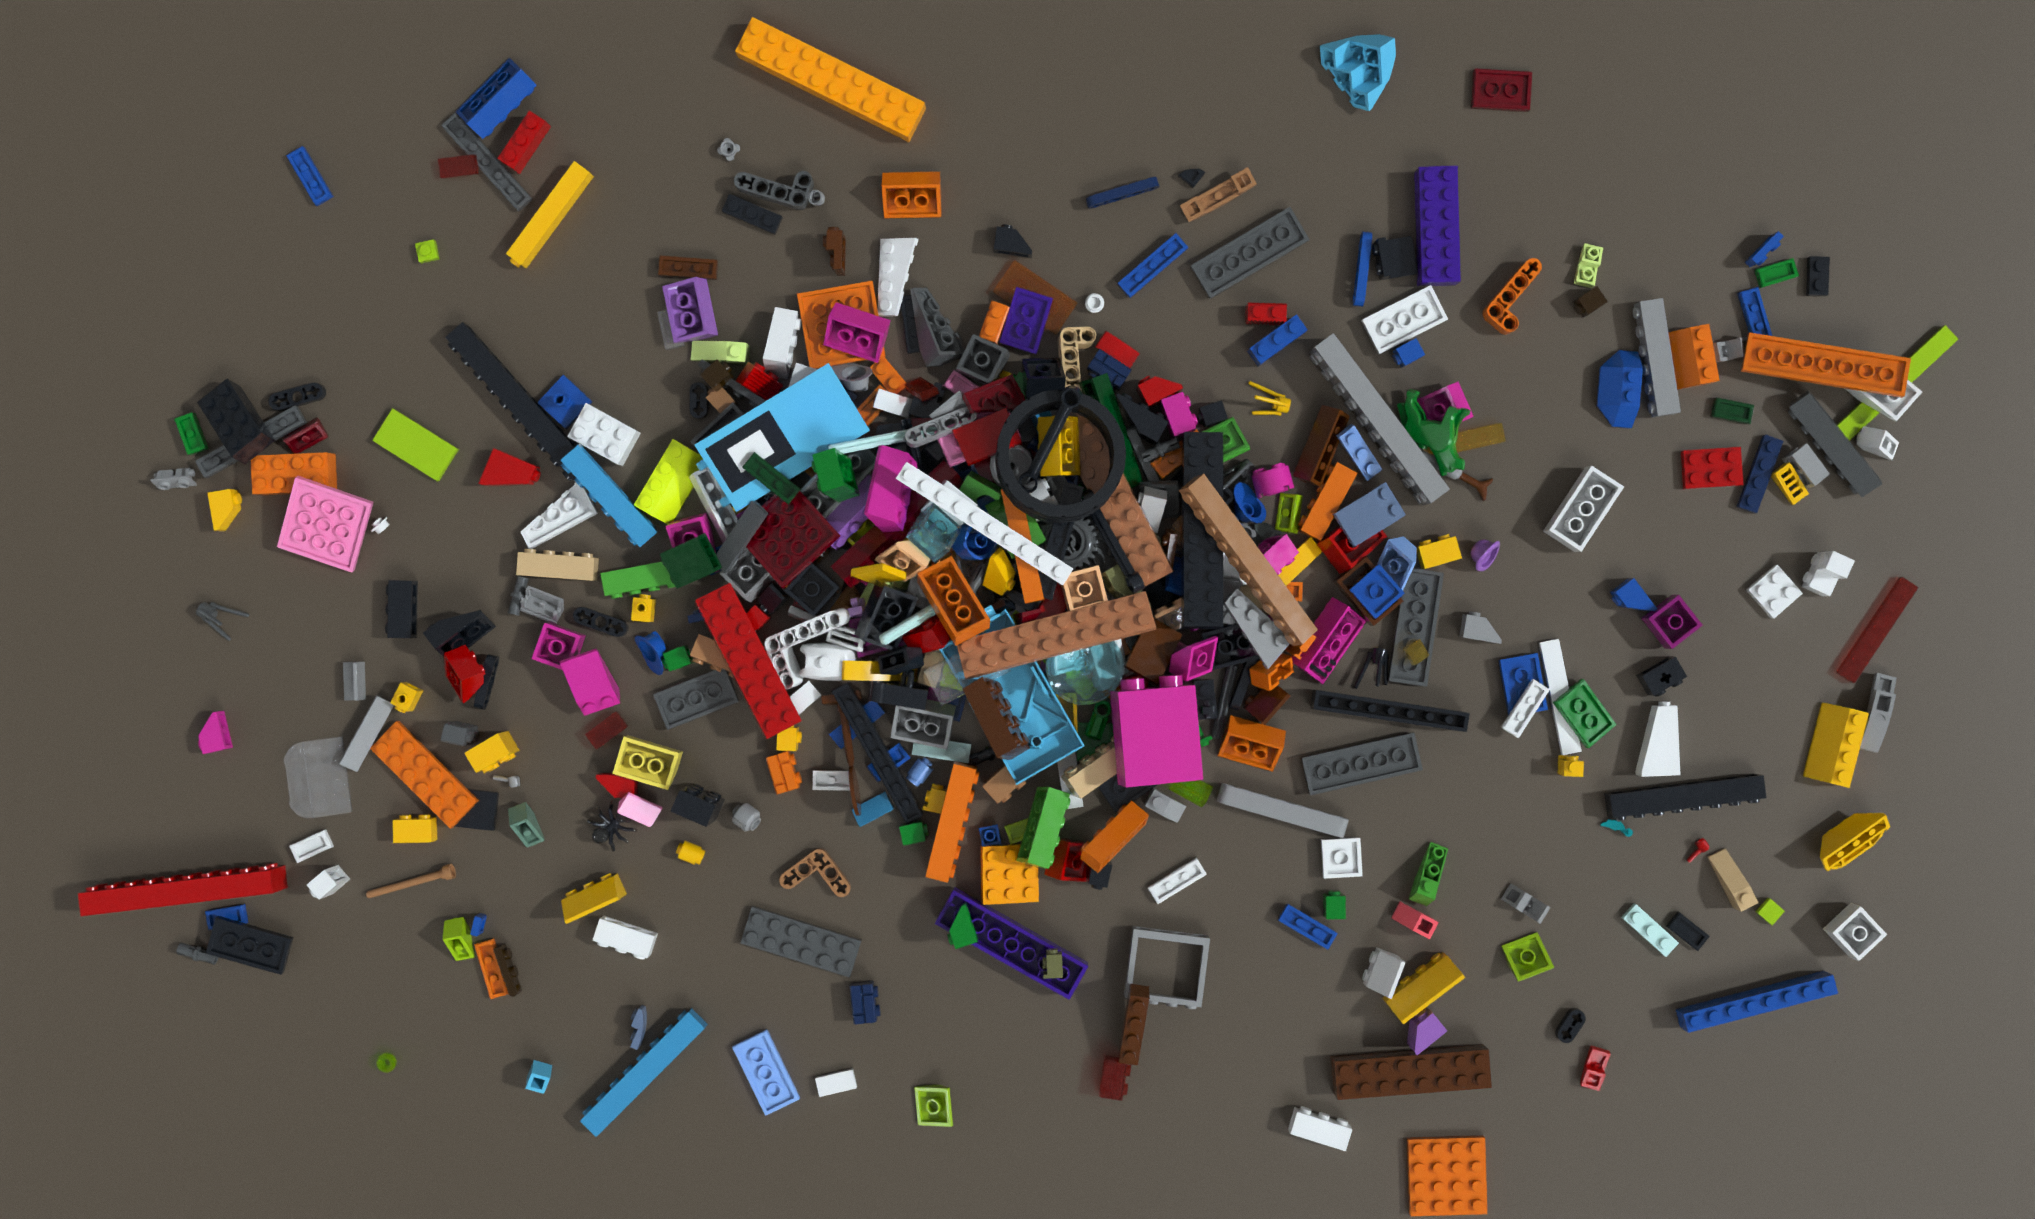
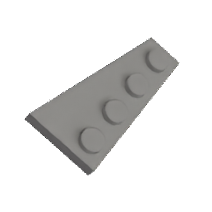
M1234 588L1223 601V605L1242 630L1244 637L1252 645L1254 652L1263 662L1262 664L1265 669H1269L1289 643L1286 641L1283 632L1275 626L1274 622L1238 588Z

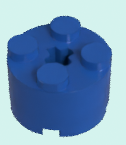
M963 523L954 531L950 543L951 548L964 560H983L989 558L997 548V543L966 523Z

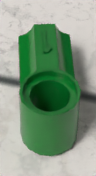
M1099 701L1095 704L1085 732V736L1101 741L1111 713V705L1108 702ZM1103 707L1107 710V713L1100 715L1097 709Z

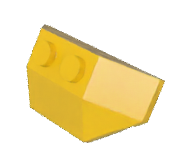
M1854 813L1824 834L1820 851V859L1824 869L1830 871L1831 869L1843 868L1873 847L1882 837L1884 831L1890 828L1887 816L1884 813Z

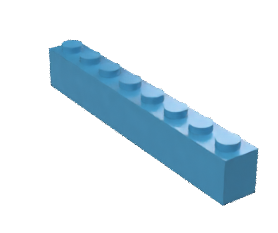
M692 1008L688 1012L684 1010L676 1018L678 1022L674 1026L670 1024L663 1031L665 1035L661 1039L657 1037L649 1045L651 1049L647 1053L643 1051L636 1058L638 1062L634 1066L630 1064L622 1072L625 1076L621 1080L616 1078L609 1085L611 1090L607 1094L603 1091L595 1099L598 1103L594 1107L589 1105L582 1112L584 1117L580 1122L595 1137L705 1029L708 1024Z

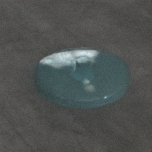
M1115 641L1047 658L1045 670L1052 689L1062 699L1073 704L1089 705L1104 700L1110 695V691H1114L1122 678L1124 664L1118 645Z

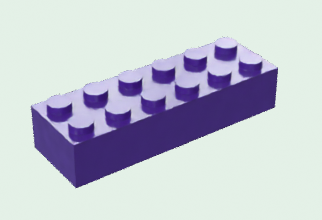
M1458 166L1418 167L1414 172L1417 287L1430 285L1456 286L1461 282Z

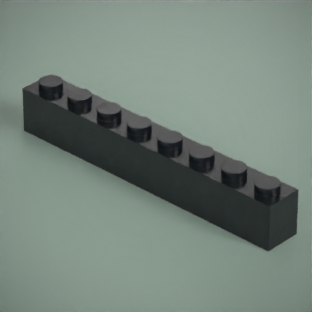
M1315 689L1312 692L1310 708L1315 710L1467 732L1470 713Z
M1760 774L1604 793L1607 816L1614 818L1616 821L1625 820L1626 816L1643 818L1648 813H1652L1653 816L1664 815V811L1681 813L1684 812L1683 809L1690 808L1691 811L1702 810L1703 806L1720 808L1722 807L1721 804L1726 803L1729 806L1741 805L1742 801L1759 803L1760 799L1767 798L1764 775Z

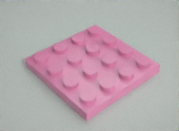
M297 476L294 480L277 547L352 573L355 571L374 502Z

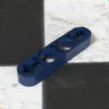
M1151 177L1089 196L1085 200L1088 209H1093L1155 190L1160 186L1157 177Z

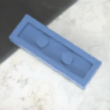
M1350 424L1336 435L1366 481L1383 470L1353 424Z

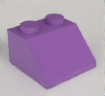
M1428 1007L1409 1020L1407 1044L1416 1055L1420 1054L1447 1032Z

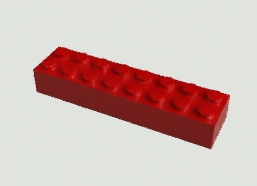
M731 583L696 599L694 603L765 739L801 722L802 720Z

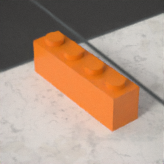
M1338 462L1334 463V465L1330 464L1326 473V480L1322 483L1321 487H1317L1316 492L1318 494L1316 498H1312L1307 506V509H1309L1307 515H1303L1298 522V526H1300L1298 531L1316 541L1322 540L1334 518L1333 514L1339 509L1357 475V472Z
M1133 801L1127 806L1124 804L1118 810V815L1115 818L1112 816L1106 822V827L1103 830L1100 828L1094 834V839L1091 842L1087 841L1082 846L1080 859L1097 873L1146 825L1149 814Z

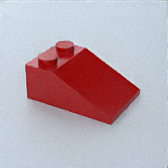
M1339 525L1319 541L1317 545L1337 572L1341 574L1358 564L1387 538V535L1381 530L1353 547Z

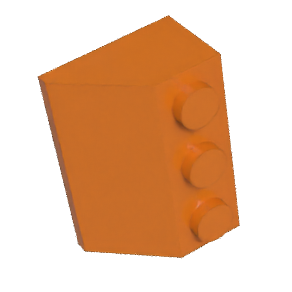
M940 172L882 173L884 218L941 217Z
M1709 324L1669 332L1677 390L1720 381Z
M1230 715L1218 756L1273 772L1284 748L1286 731Z

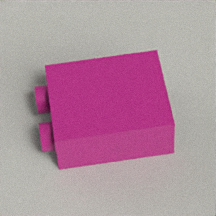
M1182 675L1159 676L1160 687L1145 688L1144 678L1120 680L1121 690L1110 691L1118 785L1136 787L1203 780L1195 685H1183Z

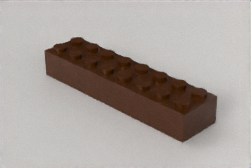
M1484 1044L1427 1048L1418 1055L1413 1050L1331 1056L1333 1091L1337 1100L1492 1088L1489 1049Z

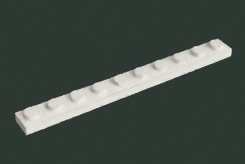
M908 462L905 463L896 477L898 481L1059 584L1064 585L1071 574L1072 567Z

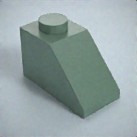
M526 802L508 809L509 826L527 848L545 841L537 818Z

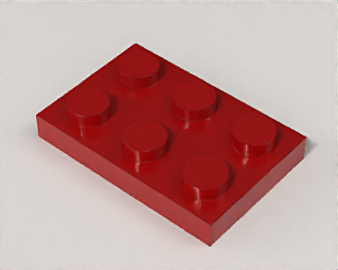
M1741 447L1681 451L1683 489L1743 485Z

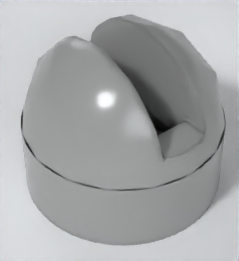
M812 190L808 200L814 206H821L825 202V196L819 190ZM814 198H820V200L814 201Z

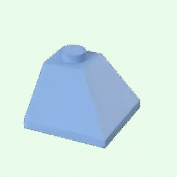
M1404 536L1389 539L1377 563L1381 565L1402 590L1415 566L1417 548Z

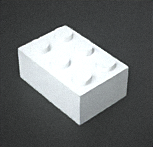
M585 403L567 437L610 461L623 466L641 433L592 405Z

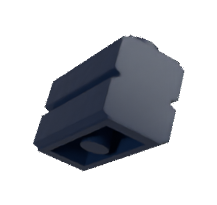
M1101 349L1098 350L1087 367L1090 377L1108 373L1113 391L1115 389L1120 390L1132 369Z
M873 980L851 983L850 995L853 1024L877 1022L878 1016H881L880 1005H876V997H879L878 986H874Z

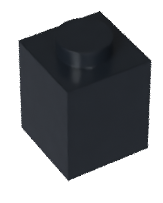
M1222 400L1198 409L1197 418L1199 423L1204 425V428L1228 419Z

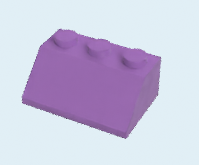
M693 277L662 286L674 343L697 341L718 336L707 279Z

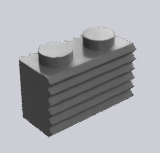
M459 721L444 724L441 741L459 746H467L477 742L480 732L477 725L474 726L473 724L470 725V723L466 724V722Z

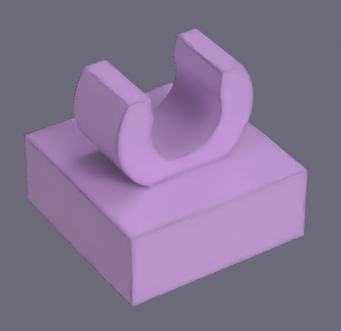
M857 597L851 599L852 608L847 609L850 617H862L866 607L864 598L859 599Z

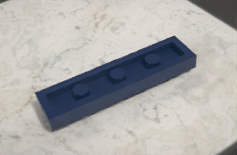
M1766 434L1762 436L1736 507L1754 514L1758 512L1784 441Z

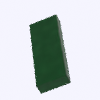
M756 452L751 455L742 467L787 504L801 490Z

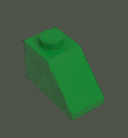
M966 902L962 903L950 927V933L947 934L950 945L954 944L955 949L978 942Z

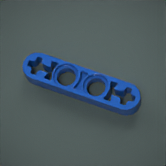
M1362 231L1360 236L1353 306H1364L1372 232Z

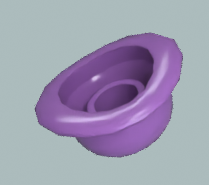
M1482 539L1474 544L1470 555L1473 561L1476 562L1477 571H1485L1492 565L1500 548L1499 541L1493 543Z

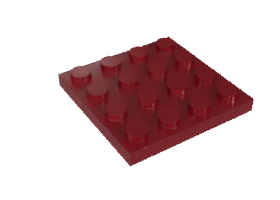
M801 491L798 492L789 504L776 494L765 502L762 507L768 512V515L746 546L783 589L841 536Z

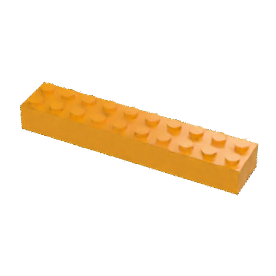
M754 17L751 18L735 50L739 59L907 142H910L926 110L925 102Z

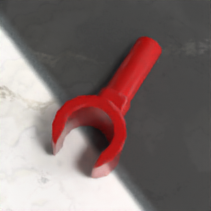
M1704 838L1695 842L1698 849L1686 859L1689 863L1700 853L1709 850V844Z

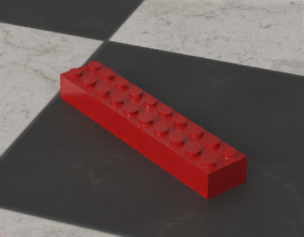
M270 863L260 867L259 865H253L242 869L236 867L225 871L219 869L209 871L208 873L195 872L184 876L183 874H177L167 878L160 876L149 880L144 878L133 880L132 882L119 881L109 885L108 883L96 884L95 886L86 887V891L78 893L80 916L272 894L288 888L285 865L278 866V863Z

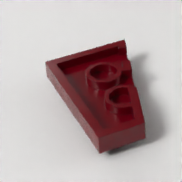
M1012 374L962 395L970 413L997 412L1004 408L1007 411H1013L1026 400Z

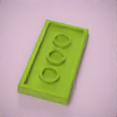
M393 408L372 440L436 481H440L459 450Z

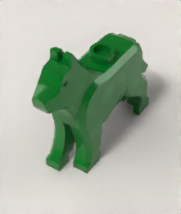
M1409 389L1406 394L1405 403L1397 404L1403 427L1419 448H1430L1436 458L1441 476L1447 475V472L1452 473L1456 469L1464 470L1465 461L1457 453L1456 441L1460 423L1470 414L1471 410L1450 406L1442 422L1429 420L1417 402L1420 391Z

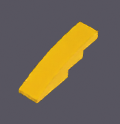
M842 661V680L900 681L901 674H881L878 661ZM915 668V669H912V670L915 671V672H914V676H915V677H914V681H917V670H918V668Z

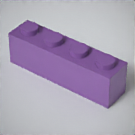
M869 474L858 485L860 496L842 501L826 518L841 535L831 545L835 550L843 546L847 539L869 519L864 514L872 479Z

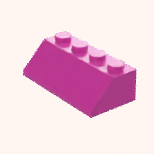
M879 445L864 514L882 532L903 531L912 489L898 481L896 477L906 462L916 468L917 462L909 453L885 445Z
M1332 597L1314 622L1318 629L1313 634L1316 636V639L1306 652L1301 653L1300 657L1302 658L1300 660L1292 656L1293 664L1319 683L1324 684L1335 668L1330 663V658L1337 665L1366 621L1348 605ZM1310 665H1315L1328 676L1324 678L1315 670L1310 668ZM1327 665L1332 668L1330 672L1325 669Z

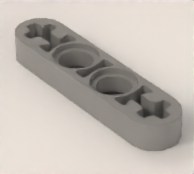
M963 407L912 427L905 433L906 444L915 448L952 434V430L976 421L977 414L970 413L967 407ZM966 413H968V415H971L970 420H968V418L965 417ZM951 419L955 421V425L948 428L944 425L945 421ZM932 426L937 428V432L934 435L928 434L926 430ZM914 434V436L917 437V440L914 441L913 439H911V435Z

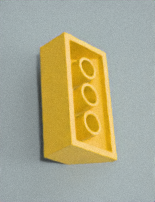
M1822 702L1803 777L1850 788L1869 713Z
M1444 952L1441 954L1436 953L1431 957L1429 963L1420 965L1415 970L1416 973L1410 977H1404L1400 981V985L1396 987L1392 999L1386 996L1382 998L1402 1024H1405L1465 978L1463 973Z

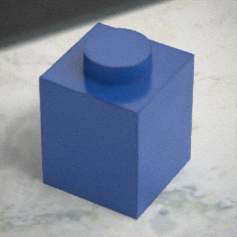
M1417 338L1392 351L1394 362L1396 365H1400L1401 368L1425 355Z

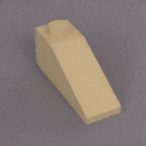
M1725 848L1707 856L1734 909L1742 912L1758 904L1751 886Z

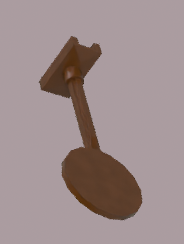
M859 690L855 691L859 700H862L861 692ZM833 694L821 696L824 706L837 705L838 712H840L846 759L849 764L848 773L851 799L855 815L860 816L861 799L854 768L850 723Z

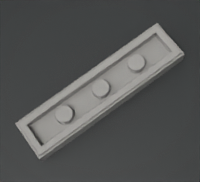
M378 695L375 696L340 759V765L358 772L394 706L390 703L391 701Z

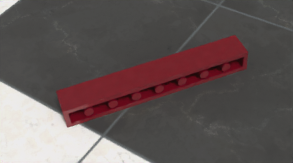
M945 461L941 462L928 475L939 483L947 480L957 489L964 483L958 473L949 467ZM912 490L903 531L882 532L874 525L831 568L852 589L861 579L851 576V569L878 564L875 561L878 555L895 543L903 541L912 531L916 530L928 518L920 511L928 499Z

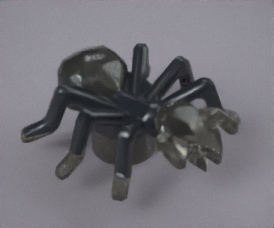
M611 800L608 808L610 820L603 815L601 808L597 807L599 817L605 822L599 823L588 819L587 823L593 826H601L593 831L592 839L595 843L601 844L609 838L611 851L614 852L613 835L616 834L619 840L628 844L629 841L622 837L618 830L637 832V828L619 825L620 822L630 823L632 819L627 820L628 817L618 812L616 818H614L612 813L613 801Z

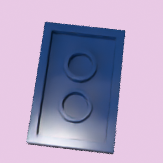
M1538 653L1498 660L1508 715L1532 679L1543 685ZM1546 696L1536 712L1548 710Z

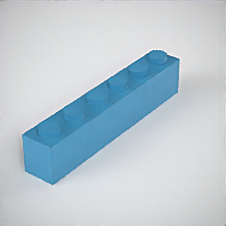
M578 444L561 459L563 469L567 473L572 472L576 477L574 479L581 488L585 487L589 491L588 496L595 503L598 501L603 506L601 510L604 514L614 518L616 527L620 531L624 530L629 535L627 538L634 546L638 545L641 547L658 532V529L638 507L634 506L633 501L581 444Z

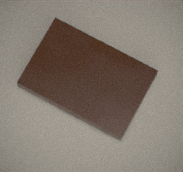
M1154 618L1156 630L1138 635L1123 667L1154 685H1159V676H1163L1182 634Z

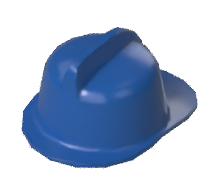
M1243 482L1237 483L1233 492L1235 515L1245 523H1262L1266 518L1264 505L1257 499V496L1247 484Z
M656 631L644 637L637 635L635 642L645 662L652 672L661 675L663 673L661 659L666 651L664 641Z

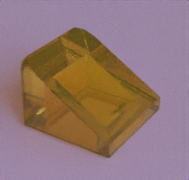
M1420 639L1403 648L1412 665H1416L1430 656Z

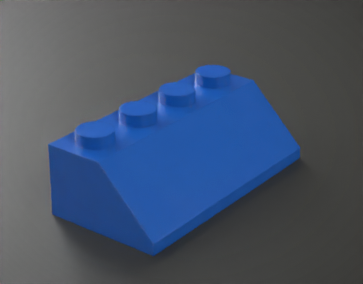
M508 58L455 112L473 131L484 139L493 132L499 123H502L507 118V115L520 105L526 96H529L534 91L537 85L517 64Z

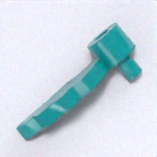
M1607 819L1606 822L1600 824V826L1614 831H1621L1625 837H1630L1633 834L1630 828L1625 829L1621 821Z

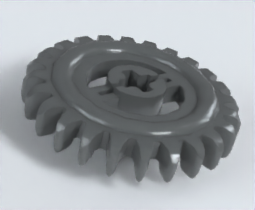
M1090 519L1075 521L1072 528L1081 536V547L1079 551H1076V539L1071 534L1070 539L1072 541L1070 543L1074 553L1067 546L1066 551H1069L1071 555L1065 556L1063 562L1072 567L1073 571H1076V566L1083 569L1082 563L1090 565L1088 557L1095 559L1091 552L1098 551L1093 546L1099 543L1098 540L1093 539L1098 536V533L1092 532L1095 525L1088 526L1091 521ZM1046 522V526L1040 525L1046 542L1042 543L1039 547L1045 551L1053 527V523Z

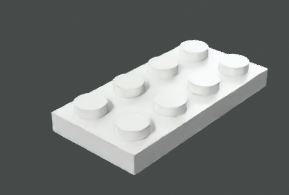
M1430 285L1366 317L1361 322L1379 355L1448 320Z

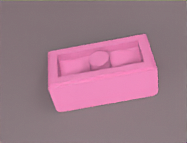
M628 792L619 801L617 812L651 827L661 812L662 807Z

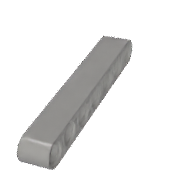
M1221 783L1217 802L1340 838H1344L1349 819L1225 783Z

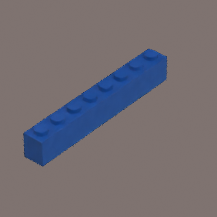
M1820 971L1675 1010L1680 1028L1690 1033L1838 994L1834 975L1826 971Z

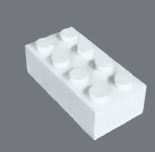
M1593 466L1585 467L1543 532L1572 551L1582 552L1624 486Z

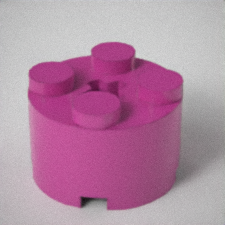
M1278 463L1272 465L1271 470L1262 468L1252 471L1253 475L1251 478L1257 499L1263 498L1262 494L1263 496H1271L1288 491V486L1289 489L1295 488L1288 465L1285 466V463Z

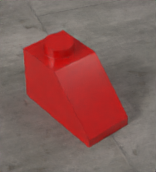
M613 773L596 774V779L614 798L622 799L628 792L638 796V781Z

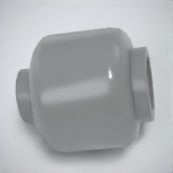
M749 803L737 805L732 811V822L745 832L755 830L761 822L760 812Z

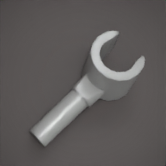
M493 776V780L508 781L509 788L520 786L519 776Z

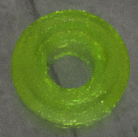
M384 1053L377 1059V1067L382 1072H391L396 1067L397 1060L391 1053ZM385 1059L390 1061V1065L385 1064Z

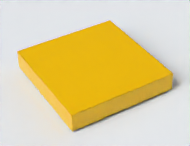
M880 563L851 569V576L875 585L876 580L884 583L905 580L906 572Z

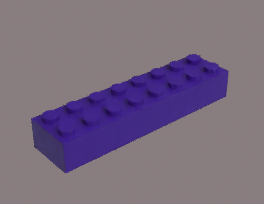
M954 887L935 921L936 925L949 932L962 903L966 902L978 937V942L971 945L1070 1000L1088 968L1087 961L990 906L981 904V901ZM1057 948L1058 951H1062L1063 978L1043 979V971H1047V969H1043V957H1046V949Z

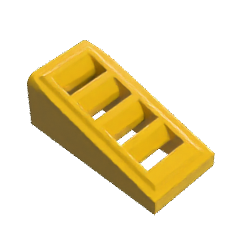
M1790 462L1784 463L1772 472L1771 478L1791 505L1796 504L1809 494ZM1786 472L1788 475L1782 478L1781 475ZM1791 478L1792 481L1786 485L1785 481ZM1795 484L1796 487L1790 491L1788 488ZM1800 490L1801 493L1798 494L1796 497H1793L1792 494Z

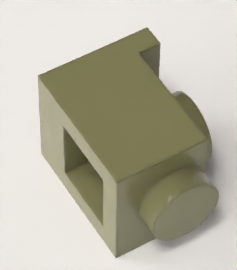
M1057 948L1046 949V957H1043V969H1047V971H1043V979L1063 978L1062 951H1058Z

